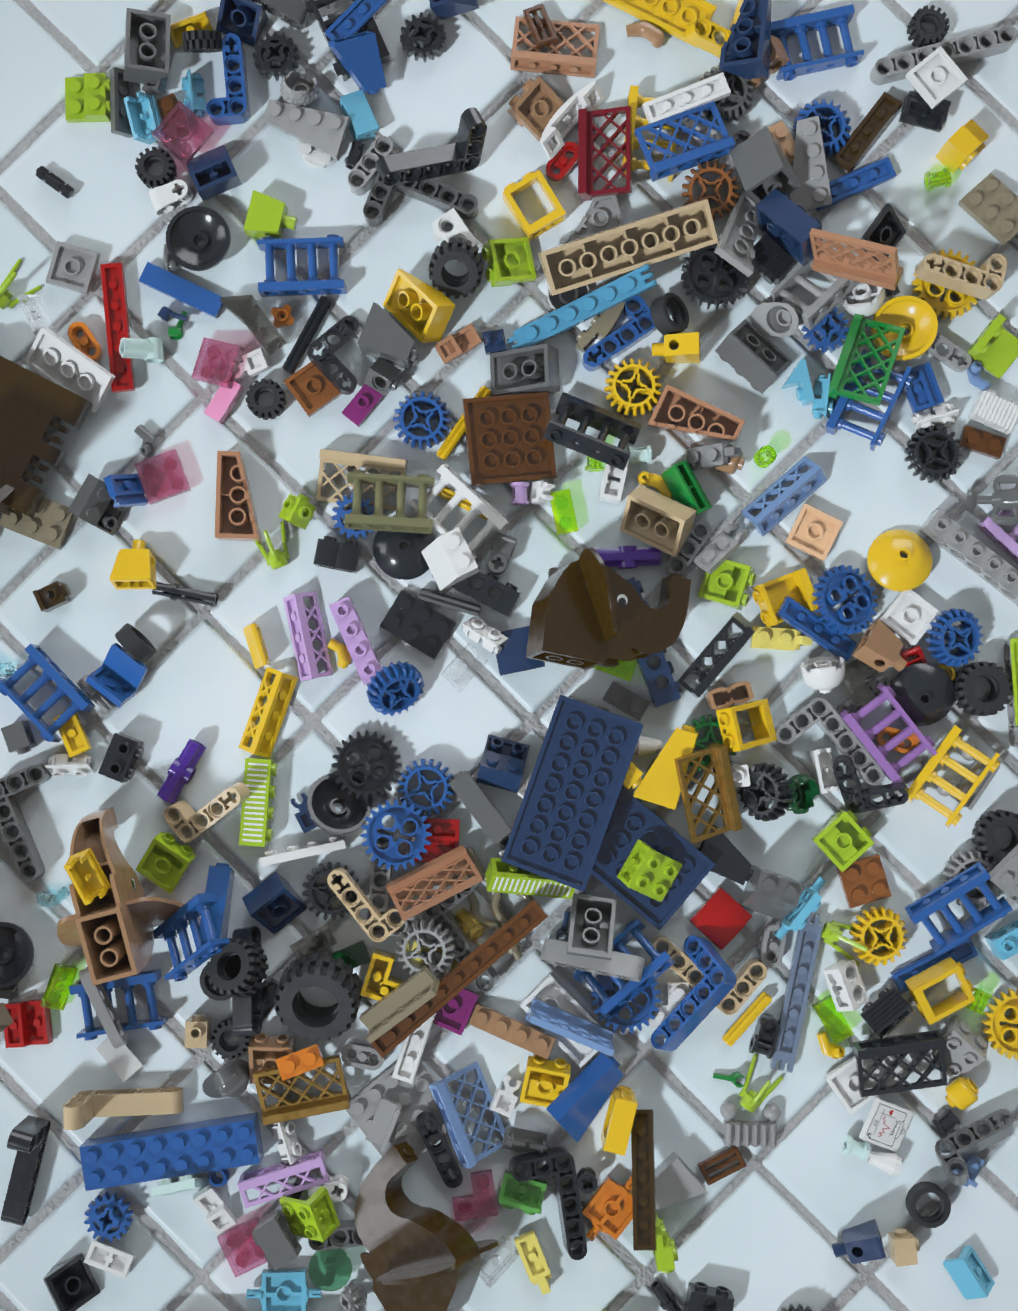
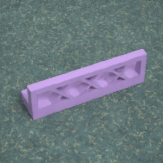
M316 591L297 593L284 597L283 600L300 682L333 675ZM310 597L312 605L310 609L304 606L303 598ZM310 618L315 621L316 627L314 631L308 626ZM314 639L320 644L318 652L313 649L312 642ZM318 660L324 663L325 672L318 673Z
M324 1149L303 1155L292 1165L281 1162L241 1175L237 1185L245 1209L328 1183L330 1178L325 1166L326 1155ZM320 1167L323 1177L314 1179L308 1176L311 1169ZM296 1175L302 1178V1181L299 1185L294 1186L287 1182L289 1177ZM270 1182L282 1185L280 1190L274 1193L266 1189ZM254 1188L261 1192L258 1198L249 1200L246 1190Z

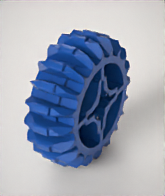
M825 98L819 104L815 99L812 105L807 103L804 109H800L794 123L797 125L798 120L819 116L820 127L823 128L821 134L824 153L829 158L832 156V152L837 154L840 148L846 145L845 141L850 138L849 132L852 126L848 125L850 118L845 117L847 110L840 111L841 104L835 107L833 106V100L826 104ZM834 124L836 125L838 132L836 139L834 138V132L832 131V127ZM794 125V127H793V132H795V133H796V125Z
M421 391V397H417L416 392H413V399L410 400L409 396L406 395L405 400L407 403L405 404L402 401L398 403L402 410L395 409L394 411L397 415H400L393 417V421L399 423L394 426V429L397 431L401 430L397 434L399 438L406 436L403 440L404 444H408L412 440V448H415L416 444L419 443L420 450H423L424 443H427L430 449L432 448V441L436 445L440 444L437 437L441 439L446 438L442 431H450V428L444 425L451 423L450 418H444L450 415V411L444 410L447 407L445 402L439 404L441 401L439 396L433 400L432 392L429 393L428 398L425 397V391ZM417 405H429L433 407V409L422 411L417 407ZM411 409L414 419L410 422V425L405 427V417ZM417 413L420 417L423 416V419L424 417H426L425 420L427 427L425 426V424H418L419 420ZM439 413L440 422L437 429L433 431L430 423L435 418L434 416ZM424 430L428 435L416 436L410 432Z
M951 608L949 611H941V615L935 616L936 622H930L932 629L926 631L930 634V637L925 639L927 642H930L927 649L932 651L931 656L936 658V661L946 666L959 667L961 664H968V659H975L974 653H980L978 645H983L980 638L985 635L979 633L983 628L977 624L979 619L973 617L971 612H966L964 609ZM956 621H959L961 623L959 626L955 627L951 625ZM951 649H958V651L953 654H950L948 652Z
M398 661L396 664L390 662L388 667L383 666L381 671H376V676L370 677L371 682L367 684L368 690L366 691L369 703L378 713L381 712L384 716L387 714L393 716L395 712L400 715L403 710L408 711V707L415 706L414 702L420 700V695L424 693L423 687L425 685L421 673L413 664L410 665L407 661L404 663Z
M422 758L421 766L418 765L416 760L413 761L414 769L409 765L406 766L409 774L401 772V776L405 778V781L398 780V784L404 785V788L398 789L397 792H404L405 796L399 798L400 801L407 799L406 807H409L412 803L415 804L413 811L422 809L419 814L421 817L424 814V810H427L428 817L432 816V809H434L437 815L440 814L438 807L441 806L442 809L446 810L447 806L444 801L448 803L453 801L450 797H447L448 794L455 795L454 790H449L451 786L448 782V779L453 778V774L446 776L444 773L449 768L445 767L443 770H440L439 768L442 765L440 761L436 767L433 766L434 759H430L429 765H426L425 758ZM422 770L434 771L440 778L429 780ZM416 773L419 786L409 792L410 779ZM423 780L426 784L437 783L429 789L431 790L430 795L426 790L416 792L423 787ZM444 783V794L437 802L434 789ZM424 795L431 805H422L416 802L413 797Z

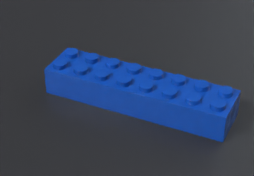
M258 1112L87 1139L79 1147L85 1191L259 1164L264 1156Z

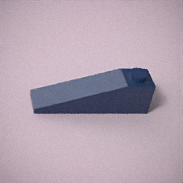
M744 0L740 7V15L736 24H732L730 29L731 34L728 41L724 42L721 48L719 68L745 79L767 77L771 58V0Z

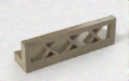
M426 966L360 1015V1021L369 1029L366 1040L370 1044L437 995L440 981Z

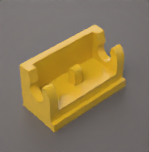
M86 849L68 858L64 868L84 905L90 904L98 895L100 899L103 898L108 889L111 888V885L92 849Z

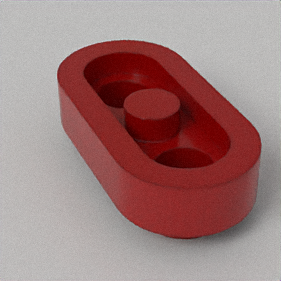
M566 142L559 152L548 161L546 176L549 180L553 182L562 181L578 162V145L576 143ZM567 153H572V154H573V157H572V158H568V157L566 156V154H567ZM558 169L560 173L554 174L552 171Z

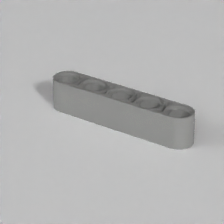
M545 938L540 956V961L641 982L646 961L642 957L612 951L611 960L567 954L568 942Z

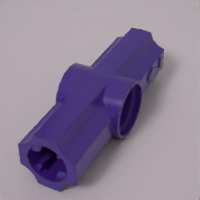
M619 546L618 548L595 549L604 561V564L609 568L634 569L639 566L661 565V551L655 547Z
M189 739L179 758L177 757L170 766L167 773L168 777L157 796L166 802L174 804L184 786L193 778L196 772L195 767L207 747L198 741Z

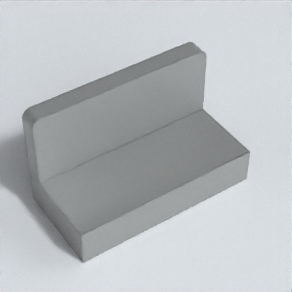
M382 1096L365 1140L381 1146L380 1151L384 1153L400 1114L402 1104Z

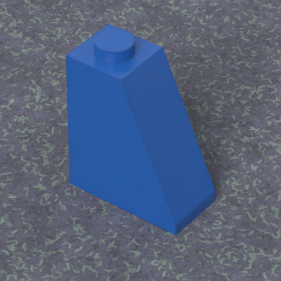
M364 31L328 41L329 47L360 90L368 92V94H376L380 92L381 88L387 87L374 32Z

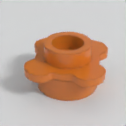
M286 304L283 307H273L271 309V314L274 316L273 325L276 328L290 326L294 323L290 305Z

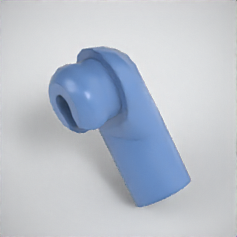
M974 361L967 368L969 383L982 391H987L992 383L981 377L983 366L979 361Z

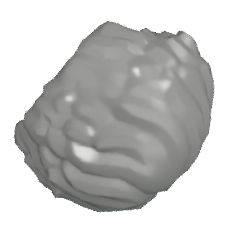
M299 70L291 71L288 76L283 77L280 85L283 100L292 105L306 107L318 97L319 86L317 78L313 77L309 81L300 74Z

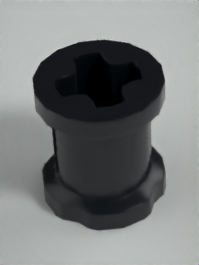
M948 1107L945 1109L946 1112L937 1120L933 1119L931 1121L944 1137L947 1136V1132L956 1124H961L960 1120Z
M590 1167L581 1168L577 1173L578 1187L583 1193H592L597 1188L596 1173ZM585 1178L586 1180H588L589 1178H591V1182L585 1181L584 1183L583 1179Z

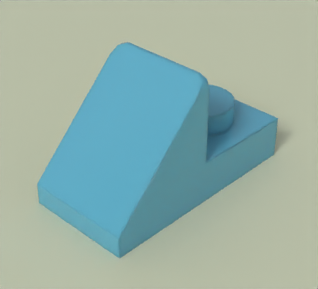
M805 358L796 364L781 388L798 386L796 388V396L798 401H801L802 406L810 405L815 401Z

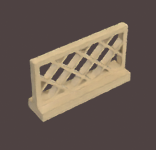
M320 449L316 500L336 503L338 498L334 497L339 495L342 498L340 500L344 502L341 492L349 485L354 488V485L348 483L338 490L331 480L340 473L347 480V476L343 471L349 466H355L357 470H361L359 467L366 468L364 470L365 473L372 468L376 469L379 474H383L381 470H388L385 473L387 475L392 471L401 472V475L405 476L408 460ZM325 463H333L339 471L329 478L324 472ZM338 464L346 466L341 469ZM330 483L336 493L331 497H322V487ZM374 485L368 486L365 490L362 491V493H365L370 488H372L375 492ZM389 486L391 489L384 493L385 497L393 490L397 496V491L395 490L397 486ZM383 499V509L396 511V506L388 505Z

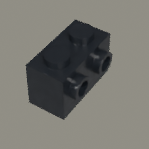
M121 732L114 733L98 773L121 783L131 780L136 771L134 767L136 760H139L144 752L142 747L144 742Z

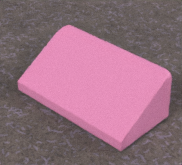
M225 377L204 414L223 424L242 394L244 387Z

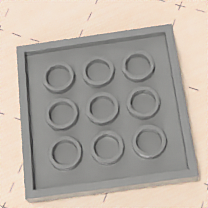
M421 1061L413 1084L392 1078L397 1063L395 1062L351 1097L350 1109L345 1110L362 1132L367 1135L382 1096L402 1104L385 1152L380 1151L381 1146L374 1143L372 1145L383 1157L394 1145L407 1141L418 1158L427 1151L417 1130L416 1117L418 1114L424 1111L431 1112L435 1116L444 1136L448 1133L429 1088V1084L434 1082L435 1079ZM423 1120L422 1122L426 1125L429 1132L431 1130L430 1124L427 1120ZM435 1136L429 1140V1143L434 1145L441 1139Z

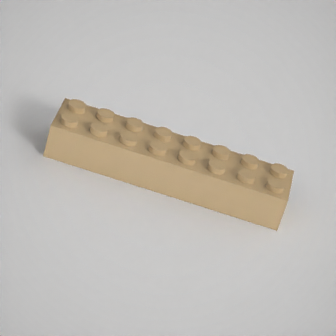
M702 199L540 251L538 255L549 293L554 296L638 269L646 264L650 265L718 243V238L708 199Z

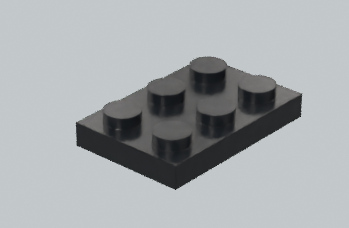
M401 590L380 627L435 660L457 623Z

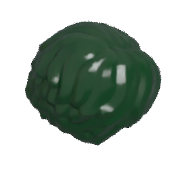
M805 774L794 775L787 780L792 782L789 788L794 790L790 794V797L794 800L789 803L791 808L787 811H793L794 814H805L809 812V808L814 806L813 799L820 794V788L812 777Z

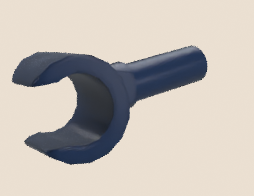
M163 306L157 314L167 323L171 317L183 321H188L189 319L188 316L173 312L166 306Z
M565 911L561 928L556 932V940H558L560 934H565V942H568L567 925L570 915L568 911Z

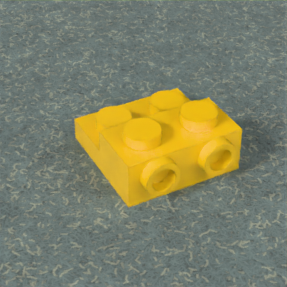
M536 1054L528 1056L519 1102L548 1107L568 1087L571 1064H568L562 1058H557L553 1061Z

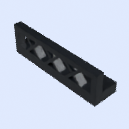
M732 616L677 681L695 698H699L755 632L749 626L745 627ZM734 623L742 632L735 638H728L727 629ZM725 633V638L719 639ZM729 640H734V641L730 644V646H729V642H728V641H729ZM717 641H725L726 650L723 654H714V644ZM711 649V655H706L707 652ZM711 657L712 667L709 670L700 671L701 659ZM697 665V671H692ZM697 673L698 683L694 688H691L684 682V679L689 674Z

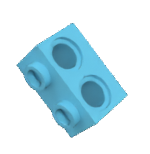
M1018 919L985 936L994 956L1003 961L1018 953Z

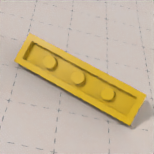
M270 667L266 668L238 748L253 755L270 759L298 677ZM272 674H276L273 683L270 684ZM267 695L266 704L263 705L264 697ZM260 716L259 724L256 726L257 717ZM252 736V737H253V741H252L251 747H248L247 745H248L249 739H250V737Z

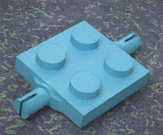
M820 876L812 887L808 888L806 886L803 890L797 907L780 920L782 921V926L774 935L781 941L789 930L796 932L798 929H803L808 922L806 918L811 912L814 913L820 907V900L823 897L819 895V891L826 883Z
M263 1269L260 1289H247L246 1298H260L262 1311H307L308 1298H321L322 1288H309L307 1269H277L276 1271L275 1269Z

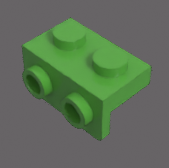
M505 1170L498 1195V1203L507 1209H522L524 1213L529 1215L541 1214L547 1181L534 1179L519 1182L510 1171Z

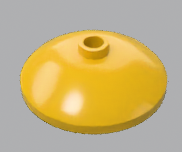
M899 296L887 301L873 318L874 321L909 330V333L903 336L896 360L899 361L915 359L924 354L934 343L938 332V321L935 311L926 301L915 296ZM871 327V335L876 334L875 328ZM893 332L885 334L888 342L898 339L899 334ZM880 337L873 340L876 348L885 345ZM888 349L881 352L888 358L892 356Z
M894 529L880 534L872 542L867 553V566L870 574L877 583L892 591L905 592L919 587L925 582L932 570L933 558L929 546L920 536L908 530ZM900 553L906 554L907 558H902Z

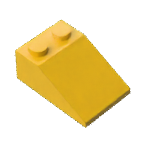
M397 269L383 303V306L421 343L438 342L441 340L456 306L442 292L402 269Z

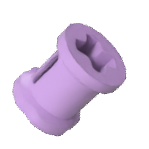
M510 483V487H512L511 505H529L527 500V487H529V483Z

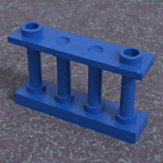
M851 4L771 22V35L781 39L789 59L790 54L786 37L794 34L798 36L804 60L803 63L792 65L790 59L783 67H780L776 76L777 81L783 79L784 81H790L801 75L843 66L850 68L858 65L865 53L864 49L854 51L848 23L855 13L854 5ZM837 25L840 28L845 54L833 56L827 28ZM808 31H819L825 58L812 60L806 34Z
M330 234L323 238L275 239L274 237H263V240H257L260 251H265L266 280L258 282V292L262 297L347 294L346 283L338 275V248H345L343 237ZM329 248L330 277L328 280H319L317 278L316 249ZM295 249H308L309 278H307V281H298L296 279ZM274 250H286L287 279L283 282H277L274 278Z
M863 349L861 356L869 353L870 351ZM871 357L864 360L869 368L876 365L871 360ZM859 362L855 365L853 372L857 374L865 369ZM908 366L904 375L891 371L889 379L899 382V385L894 394L888 391L884 392L882 399L890 402L885 413L855 402L854 399L840 396L826 424V432L835 435L836 430H841L842 428L871 440L870 450L872 451L875 450L877 445L881 446L886 435L883 432L904 389H909L914 376H911L912 368ZM882 368L873 371V373L885 376ZM862 377L858 378L862 387L867 385ZM854 381L846 384L844 390L851 392L858 389ZM875 386L865 391L878 397L879 392ZM846 410H854L881 421L876 432L845 421L843 416Z
M30 643L24 649L29 654L28 660L7 680L0 678V693L8 696L41 731L40 735L44 740L59 743L62 739L56 732L77 711L90 712L96 706L40 646ZM34 665H39L43 669L42 675L20 695L13 686ZM49 680H53L58 685L56 687L57 690L35 711L27 701ZM63 696H68L72 700V705L49 726L41 717Z
M980 861L905 907L913 923L917 924L921 921L934 938L929 943L937 956L949 951L951 947L997 919L1005 917L1013 910L1004 896L997 899L987 885L986 881L991 877ZM977 886L990 903L989 906L978 911L967 895V892ZM957 898L961 900L971 917L961 923L948 906L949 903ZM938 910H941L953 927L943 934L939 932L929 918L931 914Z
M217 893L195 895L153 930L154 939L164 938L167 941L174 967L164 976L165 980L174 979L175 982L187 979V975L214 954L222 952V948L230 943L229 938L217 939L209 910L218 902ZM199 916L202 917L208 942L205 944L198 923ZM188 925H190L196 947L194 953L192 952L187 933ZM177 934L179 935L185 958L182 962L175 939Z
M639 919L629 922L625 926V930L613 940L612 951L632 955L625 945L633 938L639 942L652 958L651 963L646 968L644 967L641 982H625L624 979L611 977L619 988L615 995L608 996L591 972L576 969V973L572 975L579 983L585 980L602 1001V1006L598 1010L608 1020L675 963L666 951L658 953L641 931L646 926Z
M161 969L143 971L136 975L102 983L112 1006L111 992L113 988L121 987V990H124L128 1022L121 1024L125 1031L149 1027V1030H156L162 1028V1025L168 1021V1016L158 1017L154 990L156 981L162 978ZM75 982L70 985V995L78 994V997H81L85 1029L76 1034L77 1039L93 1040L98 1038V1035L106 1034L103 1026L94 1027L91 1002L82 982ZM142 984L145 987L150 1019L137 1021L132 990L134 985Z

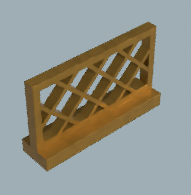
M713 743L708 745V748L675 758L674 761L691 842L697 843L730 830L738 831L743 829L727 746ZM710 754L711 761L706 768L700 762L704 755ZM691 761L694 764L689 773L686 774L682 763ZM698 766L705 770L700 781L693 778ZM709 774L713 775L715 780L711 788L704 785ZM691 780L698 784L692 795L687 790ZM702 787L709 791L704 802L697 799ZM713 795H716L719 800L715 809L709 806ZM695 801L702 805L696 816L692 814L691 810ZM706 808L713 811L708 823L701 819ZM719 815L722 817L723 826L715 828L712 825ZM701 822L706 825L702 834L696 835L695 829L698 823Z
M340 1055L324 1057L325 1065L314 1069L317 1072L312 1079L304 1074L295 1076L291 1083L286 1080L282 1081L278 1067L254 1071L253 1078L262 1110L263 1125L350 1109L351 1096L347 1089ZM336 1062L337 1070L334 1074L323 1069L326 1064ZM320 1073L330 1079L325 1087L315 1081ZM268 1076L274 1081L267 1087L261 1083L260 1077ZM298 1078L308 1083L304 1091L294 1086ZM334 1081L341 1085L342 1091L333 1092L328 1088ZM277 1082L287 1087L282 1095L272 1090ZM311 1086H314L321 1090V1093L313 1097L307 1091ZM289 1090L300 1095L297 1100L293 1101L285 1096ZM268 1094L279 1099L276 1104L266 1105L265 1098Z

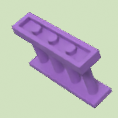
M879 683L876 686L881 691V694L856 713L852 712L850 714L844 710L839 716L878 763L886 777L892 783L902 781L898 775L901 772L900 770L925 750L935 756L937 752L933 747L936 745L928 735L924 737L894 698L896 696L894 690L889 685L885 687ZM888 700L895 710L869 730H863L859 725L861 719ZM901 717L907 727L883 746L879 745L876 747L872 742L875 739L874 736ZM911 734H915L921 743L895 763L889 764L885 758L888 756L887 753Z

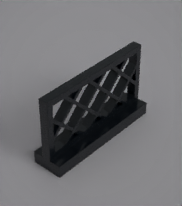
M939 1030L852 1042L856 1058L859 1095L861 1097L948 1085L944 1053L946 1041ZM938 1049V1056L933 1062L925 1057L930 1050ZM914 1052L919 1055L912 1064L904 1060L908 1053ZM893 1055L897 1059L889 1068L882 1062L887 1056ZM871 1058L875 1063L867 1071L862 1067V1060ZM924 1059L930 1065L924 1073H921L916 1067ZM901 1062L909 1067L902 1076L894 1072ZM879 1065L887 1070L881 1079L873 1075ZM936 1068L940 1071L941 1079L931 1080L928 1078V1075ZM913 1071L920 1075V1078L914 1083H909L906 1080ZM891 1074L899 1079L893 1086H888L884 1083ZM869 1077L877 1082L872 1089H865L864 1083Z

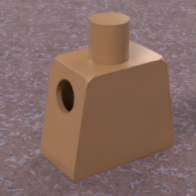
M879 619L866 629L853 653L855 658L879 672H884L890 666L894 667L897 671H901L907 664V661L899 655L903 642Z

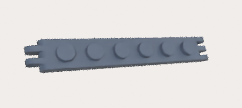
M812 912L806 918L808 919L807 924L803 929H798L779 1018L780 1032L775 1052L770 1062V1068L775 1069L777 1061H779L778 1070L784 1071L785 1064L788 1063L787 1072L790 1073L793 1072L823 928V924L819 923L820 914L815 913L814 919L811 921Z

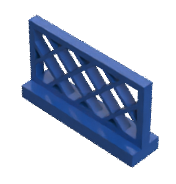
M714 101L639 127L634 131L650 168L649 175L652 182L696 167L699 163L704 164L706 161H712L729 155V151L735 146V141L733 137H729ZM711 109L714 116L713 121L710 122L701 118L702 112ZM690 118L696 121L693 129L681 125L682 120ZM698 122L710 127L707 135L695 131ZM670 125L675 127L676 130L673 136L661 132L662 127ZM678 129L690 134L687 143L675 138ZM711 129L719 131L722 139L715 140L708 137ZM645 132L655 134L654 142L651 143L644 140L642 134ZM692 135L704 140L702 146L695 147L689 144ZM658 137L670 141L667 150L655 145ZM672 143L684 147L683 152L680 154H675L669 151ZM652 150L664 154L663 160L654 162L651 157Z

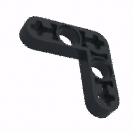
M345 316L310 344L307 353L309 360L344 395H350L355 391L357 379L334 353L357 334L359 322L353 316ZM352 324V330L350 328L347 329L343 335L341 332L345 329V325ZM330 335H336L339 338V342L331 344L327 338ZM324 343L325 348L322 350L321 356L319 354L313 355L314 349L316 351L320 350ZM333 363L337 365L338 371L330 373L327 371L326 366ZM344 381H345V382L350 381V382H351L350 387H349V386L343 387V382H344Z
M838 755L834 758L832 768L847 810H850L852 813H862L902 805L907 802L909 789L904 783L896 782L862 789L852 759L847 755ZM839 763H843L846 766V774H844L842 766H839ZM851 780L855 783V786L847 788L843 782ZM895 791H899L902 794V796H898V794H895ZM853 794H855V799L859 802V805L852 802ZM879 794L883 797V800L876 802L871 799V796Z

